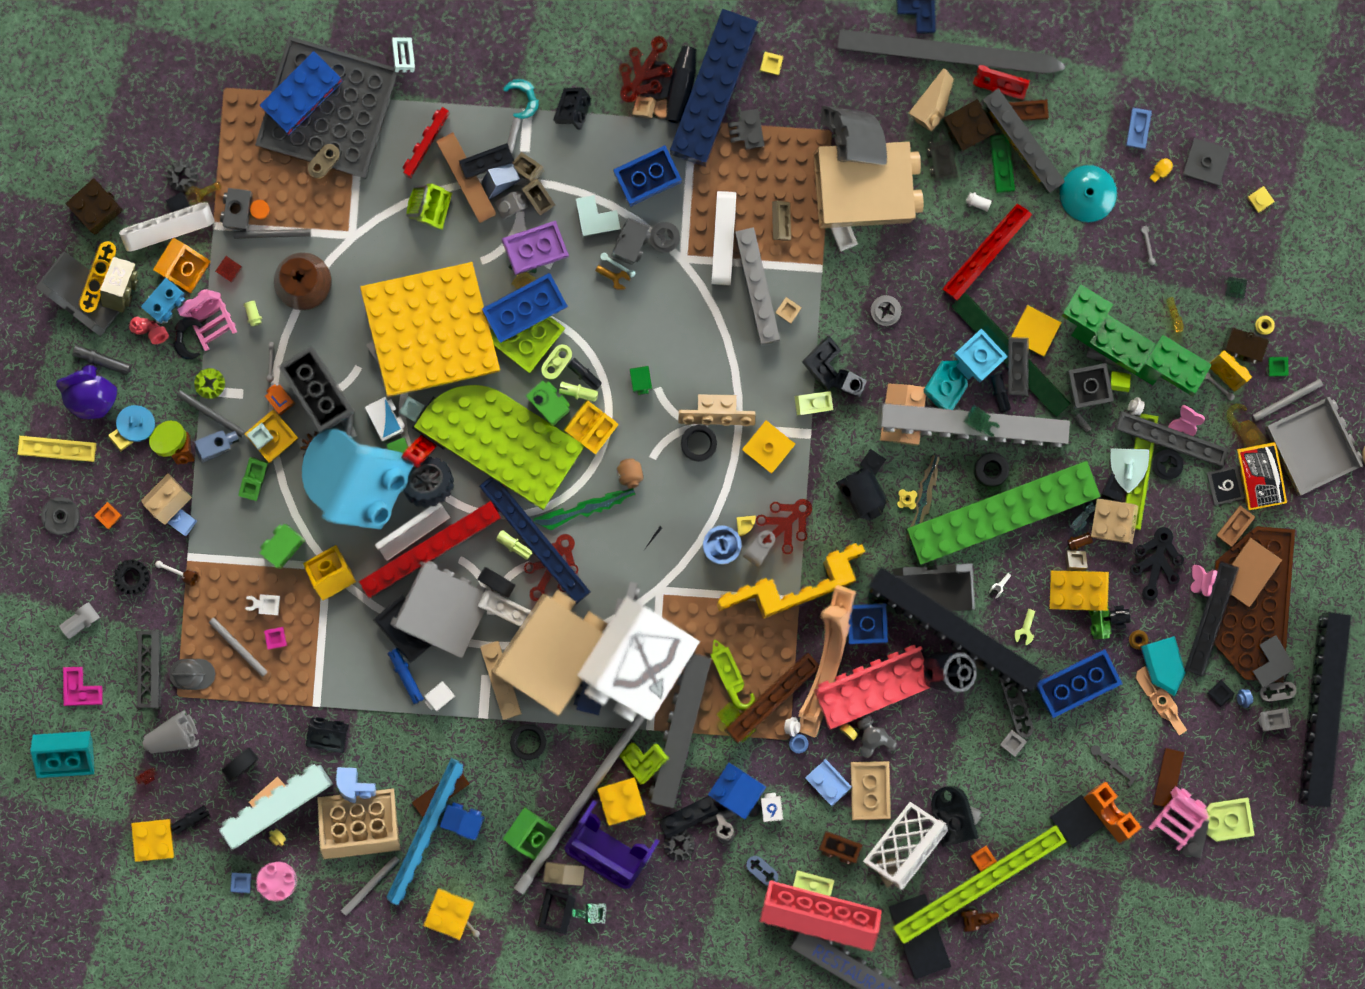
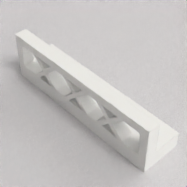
M439 502L437 506H430L376 543L375 546L380 550L386 561H389L451 517Z

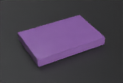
M556 221L502 238L501 240L514 275L569 257Z

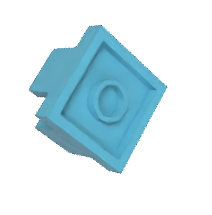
M982 329L954 354L959 360L956 367L967 379H970L972 376L975 377L979 383L1008 357Z

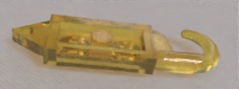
M1233 404L1228 408V422L1247 447L1269 443L1254 422L1246 420L1239 423L1234 417L1233 412L1238 408L1247 411L1244 405Z

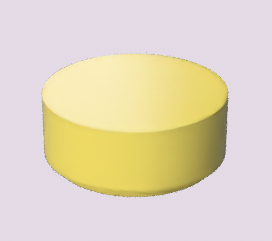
M846 723L839 727L852 741L858 736L857 732Z

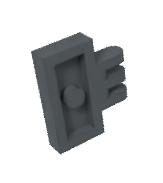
M759 109L740 111L741 121L728 123V128L736 127V130L729 131V134L738 135V137L730 139L731 143L744 141L746 150L765 147Z
M1205 819L1201 827L1195 831L1194 836L1190 837L1187 844L1183 846L1182 854L1201 858L1209 820ZM1191 822L1188 825L1183 824L1190 830L1194 826ZM1173 830V832H1175L1182 838H1184L1187 835L1182 830ZM1173 837L1171 838V842L1179 844L1177 840Z

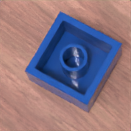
M886 604L852 605L848 623L850 624L848 644L887 643Z

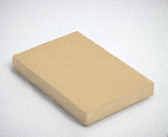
M889 761L851 762L852 820L891 819Z

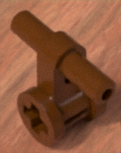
M978 910L960 912L961 917L964 919V932L979 930L981 925L991 924L999 918L997 912L978 913Z

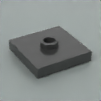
M1194 138L1182 175L1220 186L1231 149Z

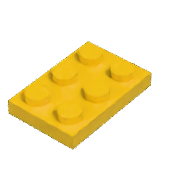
M1051 571L1050 609L1108 611L1109 572Z

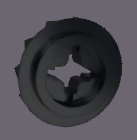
M1162 450L1154 457L1153 470L1158 477L1164 480H1172L1181 474L1183 459L1174 450ZM1170 457V463L1176 467H1170L1166 473L1165 466L1160 464V462H1166Z

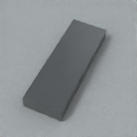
M1009 337L1008 395H1028L1029 338Z

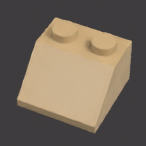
M168 473L141 501L155 518L166 525L192 497Z

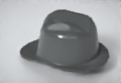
M204 659L178 660L172 665L169 673L172 684L178 689L183 690L206 689L214 682L216 675L213 665Z

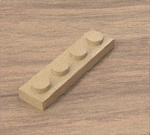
M499 641L480 646L503 720L522 714L513 685L491 671L502 655Z

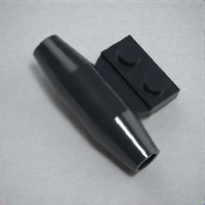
M681 47L674 67L662 61L650 59L647 61L640 97L654 98L657 101L667 98L666 121L670 123L680 124L692 92L696 74L697 49L693 47Z

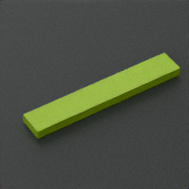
M1142 413L1139 416L1158 424L1159 416ZM1135 437L1134 449H1148L1149 463L1142 481L1130 493L1126 492L1125 503L1139 506L1135 529L1141 530L1154 443Z

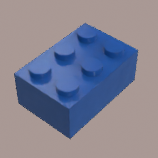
M666 145L613 169L614 175L630 207L682 183V179Z

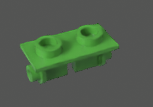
M1109 609L1108 611L1088 610L1092 621L1091 634L1093 639L1110 638V621L1103 620V617H1109Z

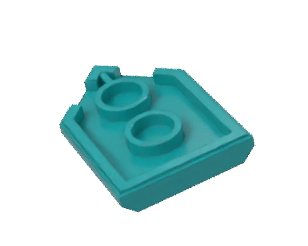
M959 360L941 361L923 390L924 394L939 409L953 410L968 387L967 379H964V375L956 367Z
M1175 636L1141 646L1151 683L1175 697L1186 674Z

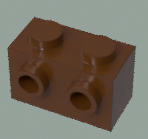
M825 831L819 846V850H822V855L830 858L833 855L841 857L839 861L849 865L851 862L856 863L862 848V844Z

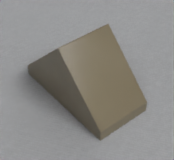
M523 152L512 163L517 173L528 183L539 178L544 172L542 165Z
M538 178L522 188L523 194L540 216L555 206V203Z

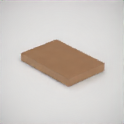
M1249 538L1231 564L1240 567L1231 596L1247 607H1250L1282 559L1252 538Z

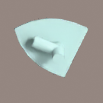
M1111 448L1110 459L1113 474H1115L1119 485L1127 493L1136 488L1145 476L1149 463L1148 449Z

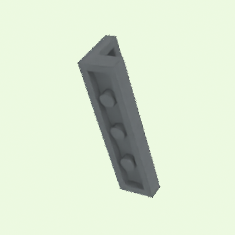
M138 631L137 708H161L162 631ZM142 635H151V645L148 648L142 643ZM147 652L151 655V665L148 667L142 662V657ZM147 671L151 674V684L148 687L142 682V676ZM148 690L151 693V704H142V695Z

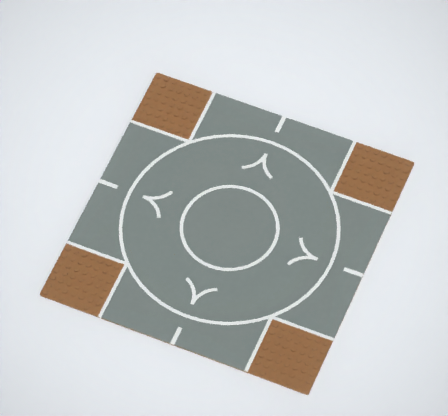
M225 88L223 92L214 208L215 222L213 223L208 290L221 294L222 302L225 303V308L230 313V318L235 323L237 332L232 334L231 330H228L207 344L209 347L208 351L203 350L202 370L207 368L218 370L225 379V388L218 397L213 399H206L200 396L199 402L240 427L246 433L274 409L265 395L268 394L266 391L274 384L278 386L280 384L296 404L282 415L279 414V416L299 439L268 464L257 501L238 496L242 479L245 476L250 457L268 461L245 434L242 437L238 436L239 442L230 445V451L204 463L200 462L197 453H195L191 517L197 520V522L189 532L186 570L198 572L199 577L194 586H189L185 583L179 660H207L215 668L216 675L214 682L206 689L183 690L177 688V695L187 698L503 720L480 646L499 641L503 653L520 626L485 610L462 658L435 645L428 648L412 663L400 652L405 663H408V669L424 697L423 701L413 705L398 673H395V667L387 654L397 647L376 625L373 619L401 595L407 598L420 569L372 598H368L359 583L360 580L491 501L479 487L490 476L445 448L443 450L437 446L428 457L433 459L439 458L442 462H446L454 478V488L450 491L451 495L446 497L445 501L441 503L451 518L389 561H386L375 544L428 509L423 508L421 505L418 507L414 503H410L403 490L400 491L391 509V516L384 524L382 530L334 523L323 518L324 511L309 498L304 489L302 464L303 454L306 450L300 449L302 446H307V444L302 442V439L309 441L308 433L314 438V431H317L318 434L320 431L278 367L310 346L316 350L350 405L355 409L351 438L358 445L388 450L386 445L388 443L405 438L408 446H410L421 435L412 429L415 422L399 413L408 396L422 403L426 408L433 396L437 398L450 389L465 385H481L498 390L546 420L527 399L526 395L542 380L545 383L549 381L557 390L555 394L558 397L563 396L570 405L568 407L570 412L555 425V427L565 432L563 429L586 400L559 394V389L563 388L560 387L562 381L577 386L580 384L581 387L592 389L582 379L579 380V376L567 366L556 379L550 380L543 376L541 371L542 365L555 347L567 345L572 351L571 360L576 358L602 382L601 386L597 389V400L590 402L619 425L596 455L584 447L576 460V465L571 467L544 510L506 486L504 487L533 521L536 517L561 508L564 511L575 508L582 501L602 498L607 493L630 489L627 486L621 485L618 479L617 467L622 460L633 458L635 461H638L641 464L644 476L643 480L638 483L639 486L635 487L632 491L622 493L618 497L602 503L587 504L583 509L557 515L550 519H537L533 521L591 592L577 605L575 604L571 612L584 619L588 611H590L609 625L615 616L617 599L625 600L629 583L634 582L638 584L637 588H640L638 599H634L635 602L699 641L693 653L711 657L714 639L729 648L744 681L743 689L737 693L742 704L750 702L751 693L754 694L756 700L795 664L799 605L763 619L755 598L721 611L718 610L716 604L721 595L731 592L733 595L737 593L739 588L749 585L751 588L755 586L757 581L767 578L768 581L773 579L780 599L787 594L794 593V595H797L800 592L812 413L797 415L795 396L814 393L815 378L802 363L817 347L825 228H819L813 152L818 147L831 146V131L761 126L765 147L746 150L744 141L731 143L730 139L738 137V135H730L729 131L736 130V127L728 128V123H722L706 167L670 155L682 179V183L630 207L614 175L613 169L666 145L670 154V148L679 124L670 123L666 119L661 118L651 119L587 113L582 129L577 130L573 124H556L553 120L556 111L537 110L533 116L521 119L512 157L515 160L523 152L543 166L544 172L538 179L555 203V206L540 216L527 199L529 208L521 210L506 219H502L495 202L511 192L522 191V188L529 184L520 176L521 180L489 200L497 215L479 223L436 141L453 132L468 158L506 144L514 118L513 114L521 113L525 109L390 99L366 179L334 169H330L323 178L316 179L308 172V164L310 162L255 146L265 114L260 104L272 91ZM444 107L449 110L450 114L410 179L404 175L403 165L407 159L411 160L414 155L412 152L417 142L421 143L423 140L422 134L427 126L430 127L434 121L432 117L436 110L440 111ZM316 165L314 167L315 171H319L321 169L320 165ZM486 173L477 176L480 184ZM432 183L452 193L443 229H436L406 216L408 200L415 186H425ZM228 188L251 191L253 193L252 203L256 200H263L269 205L270 212L265 219H256L250 212L248 231L311 229V236L234 239V231L243 230L229 229L222 226L223 223L220 222L221 212L225 211L226 205L223 204L224 193L228 192ZM717 191L736 192L731 285L712 284ZM595 195L598 214L617 210L621 230L583 237L576 199ZM772 201L790 202V241L773 240ZM234 205L231 208L233 214H237L241 210L240 205ZM628 218L649 226L648 232H651L652 228L658 223L669 222L675 225L680 233L678 246L670 252L661 253L651 245L649 238L645 245L642 244L641 249L644 251L640 261L635 262L633 265L611 257L617 242L616 238L621 233L624 223ZM556 221L569 257L514 275L501 241L502 238ZM753 227L780 337L779 342L762 346L759 341L735 237V231ZM667 230L663 235H657L662 239V245H664L666 240H673L668 237ZM295 253H310L319 257L327 265L331 273V291L321 305L310 310H296L287 306L280 300L274 288V275L278 265L286 257ZM602 253H607L608 257L629 270L635 271L636 275L630 277V281L624 278L619 279V284L625 286V290L615 289L613 287V280L595 271L598 264L614 273L622 271L607 260L603 261L600 257ZM472 262L483 305L486 307L548 273L551 274L568 306L551 317L561 324L565 330L530 374L494 346L500 372L387 397L380 366L366 346L373 338L360 286ZM300 274L297 280L299 283L301 282V279L304 278V275ZM786 297L802 307L791 324L775 314ZM249 301L256 302L259 316H262V323L257 326H251L247 322L249 319L244 304ZM219 310L208 317L206 324L222 315V311ZM226 319L206 331L204 338L228 324ZM269 342H274L272 365L274 380L272 382L266 380L269 369ZM560 352L559 357L565 358L566 352ZM649 366L652 390H649V394L638 395L637 392L633 393L630 368ZM554 367L548 368V373L552 374L555 372ZM205 377L206 384L202 388L210 387L214 390L212 383L215 380H209ZM698 394L737 395L736 411L756 412L755 425L749 426L685 425L678 423L679 410H698ZM383 397H386L388 400L392 399L396 410H394L396 417L400 416L405 424V427L402 428L403 433L386 442H382L365 409L366 406ZM199 411L197 440L221 430L224 431L225 435L232 432ZM345 420L335 425L331 429H337L344 432ZM765 420L796 444L772 474L742 451ZM691 426H707L716 435V451L706 461H692L682 451V435ZM702 432L693 433L688 439V448L694 454H704L710 448V439ZM216 441L215 445L219 447L222 446V443ZM441 476L437 477L435 480L440 481ZM634 492L636 494L624 499L621 504H614L610 509H603L602 512H593L589 517L580 514L553 530L543 527L556 524L578 513H590L592 510L600 507H609L612 502ZM497 508L496 510L501 516L500 520L431 561L437 564V569L442 572L444 569L455 573L454 577L459 580L463 577L472 581L470 585L477 588V585H480L506 598L477 580L483 568L487 567L516 585L510 596L506 599L529 610H532L542 594L552 598L556 590L570 598L534 553L526 560L516 552H510L506 546L496 541L498 534L504 530L513 538H518L520 540L519 543L530 549ZM756 515L752 530L746 535L740 536L742 547L734 561L729 564L719 565L711 562L706 557L703 550V541L705 535L716 526H727L738 533L736 517ZM287 524L306 541L282 569H278L260 554L262 550L260 546L267 539H272L274 536L273 531L279 525ZM659 526H661V527H662V530L656 535V537H655V538L651 541V543L648 545V543H649L650 540L652 539V537H653V535L655 534V532L659 529ZM769 530L774 534L775 542L761 565L757 567L744 558L743 555L762 531ZM767 534L766 536H765V535H762V537H761V538H763V542H762V543H763V544H766L767 542H768V543H771V542H772V540L770 539L771 535H770V534ZM337 545L356 583L322 601L313 587L303 563ZM260 594L280 596L279 615L258 614L259 608L253 611L246 610L245 607H252L254 604L252 600H248L246 597L253 596L260 600ZM212 618H215L268 671L264 677L208 623ZM284 627L287 646L268 650L264 630ZM711 657L693 733L729 736L724 729L744 710H739L733 705ZM678 678L652 720L650 721L645 718L638 728L639 730H669L671 723L667 721L670 711L674 712L675 704H672L674 693H679L680 686L677 685ZM444 681L456 697L438 711L435 709L431 710L424 702L427 700L425 695ZM513 686L522 714L505 719L625 729L631 723L630 720L613 710L617 700L609 697L605 705L602 704L599 716L576 710L577 706L574 705L576 694L581 693L582 687L578 686L559 716ZM793 693L746 737L788 740L790 735L785 733L784 725L785 721L792 717Z

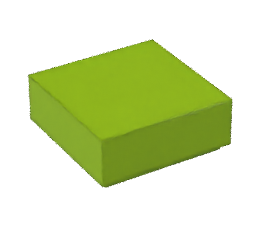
M1112 371L1110 377L1111 389L1129 392L1131 374Z

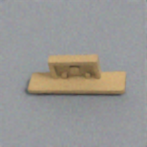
M698 394V410H679L678 423L685 425L749 426L755 425L756 412L736 411L737 395Z

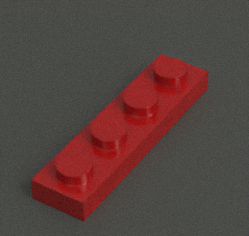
M444 107L440 111L436 110L432 117V120H434L432 125L425 128L422 134L423 140L421 143L417 142L412 152L414 155L411 160L407 159L402 169H404L403 173L410 179L412 178L448 118L449 110Z

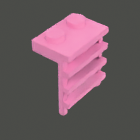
M206 289L200 291L194 299L183 302V306L177 310L180 316L193 317L200 322L219 310L222 311V315L201 328L193 325L204 350L208 351L209 347L207 344L228 330H231L232 334H235L237 331L235 323L230 318V313L225 308V303L222 302L221 294ZM226 319L228 324L206 338L203 337V333Z
M1175 786L1171 791L1173 799L1153 821L1149 829L1153 830L1156 826L1161 828L1179 842L1176 849L1180 851L1209 816L1206 811V805L1198 799L1195 801L1190 797L1191 794L1184 788L1180 790ZM1172 808L1194 826L1191 830L1167 812ZM1165 817L1187 835L1184 838L1180 837L1161 823V819Z

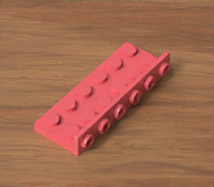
M914 644L904 648L905 653L899 655L897 651L887 655L888 660L881 662V659L871 662V667L866 669L863 666L852 670L853 674L846 676V673L835 677L836 681L830 684L828 680L817 684L818 688L814 690V693L829 729L931 688L927 686L923 674L924 657L921 652L923 650L922 646L916 648Z

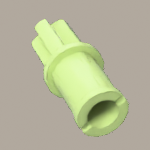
M563 381L560 385L563 388L559 389V394L593 402L597 400V390Z
M504 530L498 534L496 541L506 546L510 552L514 551L526 560L531 557L533 552L519 543L520 540L518 538H513Z

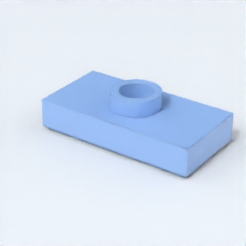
M180 509L167 523L184 536H187L197 520Z

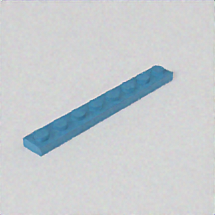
M451 758L388 892L386 898L391 903L399 905L400 900L402 901L405 897V889L408 883H411L413 880L414 870L420 864L422 853L430 843L432 831L437 828L439 816L445 811L446 801L454 792V784L462 774L463 765L458 760Z

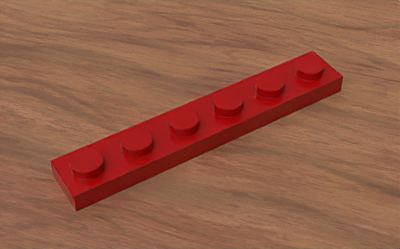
M1016 204L942 290L955 300H958L1032 216L1030 211Z

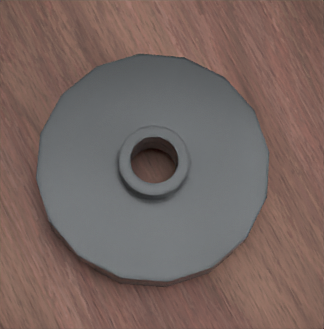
M55 497L44 505L41 512V520L50 533L67 535L78 526L80 510L71 499ZM62 512L64 514V518L62 520H59L58 514Z

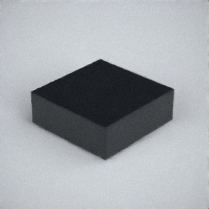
M1222 680L1207 692L1220 707L1235 694Z

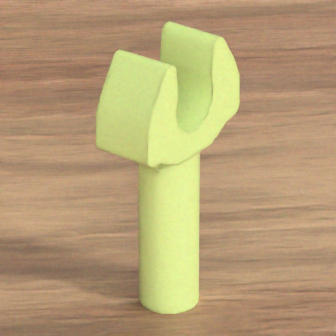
M1028 609L1023 627L1015 630L1014 637L1016 642L1019 641L1021 634H1026L1027 636L1025 645L1032 642L1034 635L1031 634L1030 627L1036 611Z

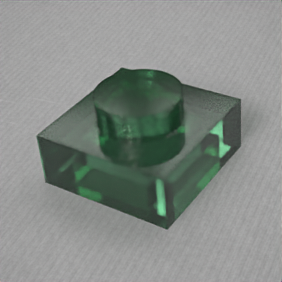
M1228 277L1225 296L1244 299L1247 280Z

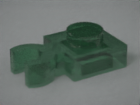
M974 405L963 421L978 432H982L984 429V433L992 437L994 434L990 432V427L999 428L998 423L988 421L991 417L989 414Z

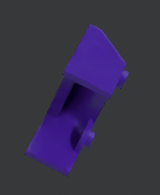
M593 801L567 842L565 852L617 886L629 889L647 863L659 840L656 839L650 849L644 844H635L631 849L599 829L601 821L597 815L591 813L596 804Z

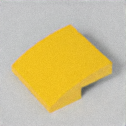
M586 400L563 430L596 455L619 424L590 401Z

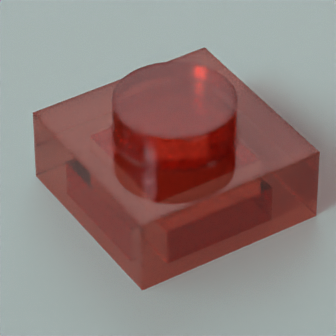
M225 256L215 272L232 283L242 269V266Z
M153 767L136 776L135 779L138 784L144 783L147 785L155 780L154 776L157 775V772Z

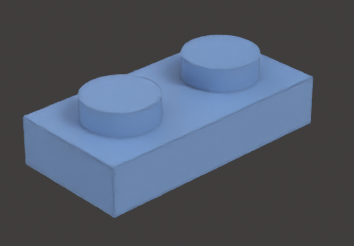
M1132 108L1126 146L1140 149L1146 148L1152 111Z

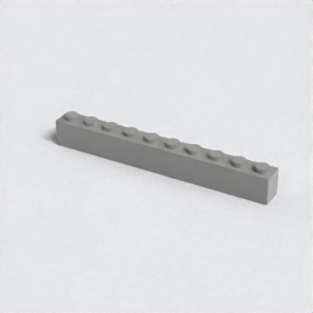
M883 403L879 404L877 427L883 428V432H894V429L902 430L901 433L913 434V431H920V435L932 436L933 432L939 433V437H950L951 434H955L960 439H969V436H976V440L981 441L995 438V442H1006V439H1010L1015 444H1025V441H1032V445L1036 446L1051 443L1050 447L1061 448L1062 444H1068L1070 421Z

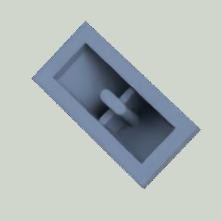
M510 163L489 169L481 185L488 199L491 200L519 182L521 178L514 165Z

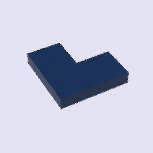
M897 0V15H916V33H936L935 0Z

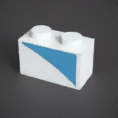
M383 397L365 407L382 442H386L404 432L402 428L405 427V424L400 416L396 417L394 413L396 407L392 399L388 400L386 397Z

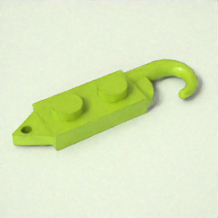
M714 639L711 654L713 662L733 705L739 710H745L755 701V696L751 693L750 702L747 704L740 702L737 693L744 687L743 678L729 648Z

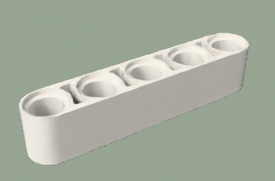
M717 191L712 284L731 285L736 192Z
M205 202L122 229L119 234L126 251L130 252L208 227L215 220L209 204Z

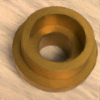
M1136 630L1130 634L1129 643L1134 649H1141V646L1148 644V636L1144 631ZM1137 636L1142 638V642L1139 644L1135 642Z

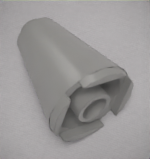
M186 711L177 713L144 736V749L153 754L197 747L199 739L195 740L194 734H198L190 715H185Z

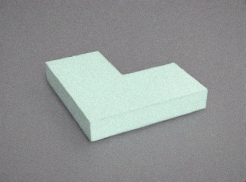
M595 195L576 199L583 237L621 230L617 210L598 214Z

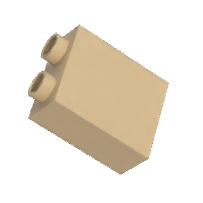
M910 142L886 143L887 164L880 165L857 161H837V146L818 147L813 152L819 228L900 224L913 221L916 218L915 213L923 212L924 206L922 190H913L912 175L920 174L921 170L919 152H911Z
M556 590L552 598L545 594L541 595L491 671L559 716L583 679L578 674L604 634L602 632L608 624L590 611H588L584 619H581L571 612L576 602Z

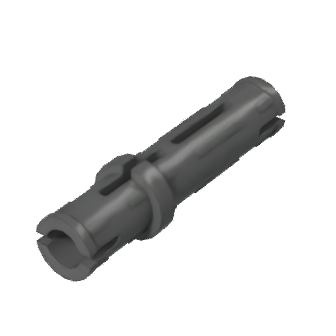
M77 344L74 347V353H72V356L84 359L89 364H98L126 376L131 364L98 353L95 349L90 350Z

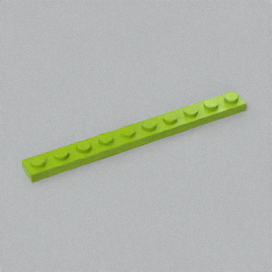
M1054 825L901 921L893 929L901 942L905 944L1066 842L1057 825Z

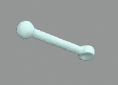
M607 253L601 254L600 257L603 261L607 260L628 273L629 277L636 275L634 270H629L608 257Z

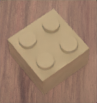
M1097 499L1091 537L1133 544L1139 506Z

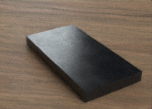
M924 893L889 906L895 925L929 905ZM936 924L905 944L902 943L915 980L951 967Z

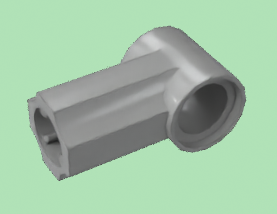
M89 602L80 607L75 612L76 614L59 626L68 639H71L85 627H90L91 623L95 620L98 621L100 619Z

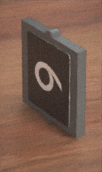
M1238 466L1225 469L1221 467L1220 470L1207 473L1214 505L1227 502L1231 504L1232 501L1245 498Z

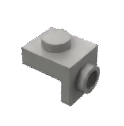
M521 190L511 192L495 202L502 219H506L521 210L529 208L527 198Z
M1288 708L1261 712L1259 725L1263 728V732L1291 727Z

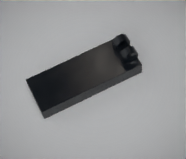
M508 143L459 160L466 180L486 173L489 169L514 162Z

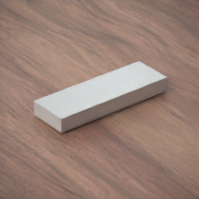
M488 589L485 590L478 604V607L517 626L522 625L531 611Z

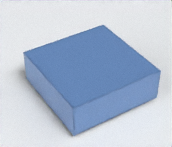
M232 872L230 892L250 893L251 873Z

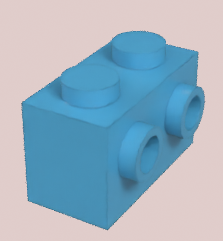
M165 278L141 308L158 322H167L173 314L171 311L175 307L181 306L185 301L184 296L186 294Z

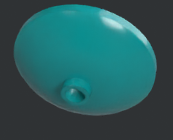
M1084 165L1073 169L1065 176V182L1060 186V201L1064 210L1078 221L1095 222L1101 220L1111 212L1116 203L1117 189L1114 180L1105 170L1097 166ZM1091 189L1093 195H1088L1086 190Z

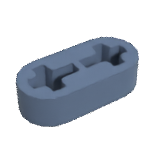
M754 855L748 858L746 864L748 870L765 885H769V881H765L766 876L762 873L764 870L769 874L773 872L774 882L778 881V873L761 857ZM758 859L760 861L759 866L763 869L761 871L757 868L751 869L752 864L750 861Z

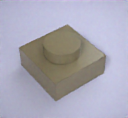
M1067 550L1065 554L1067 571H1086L1088 568L1086 551Z

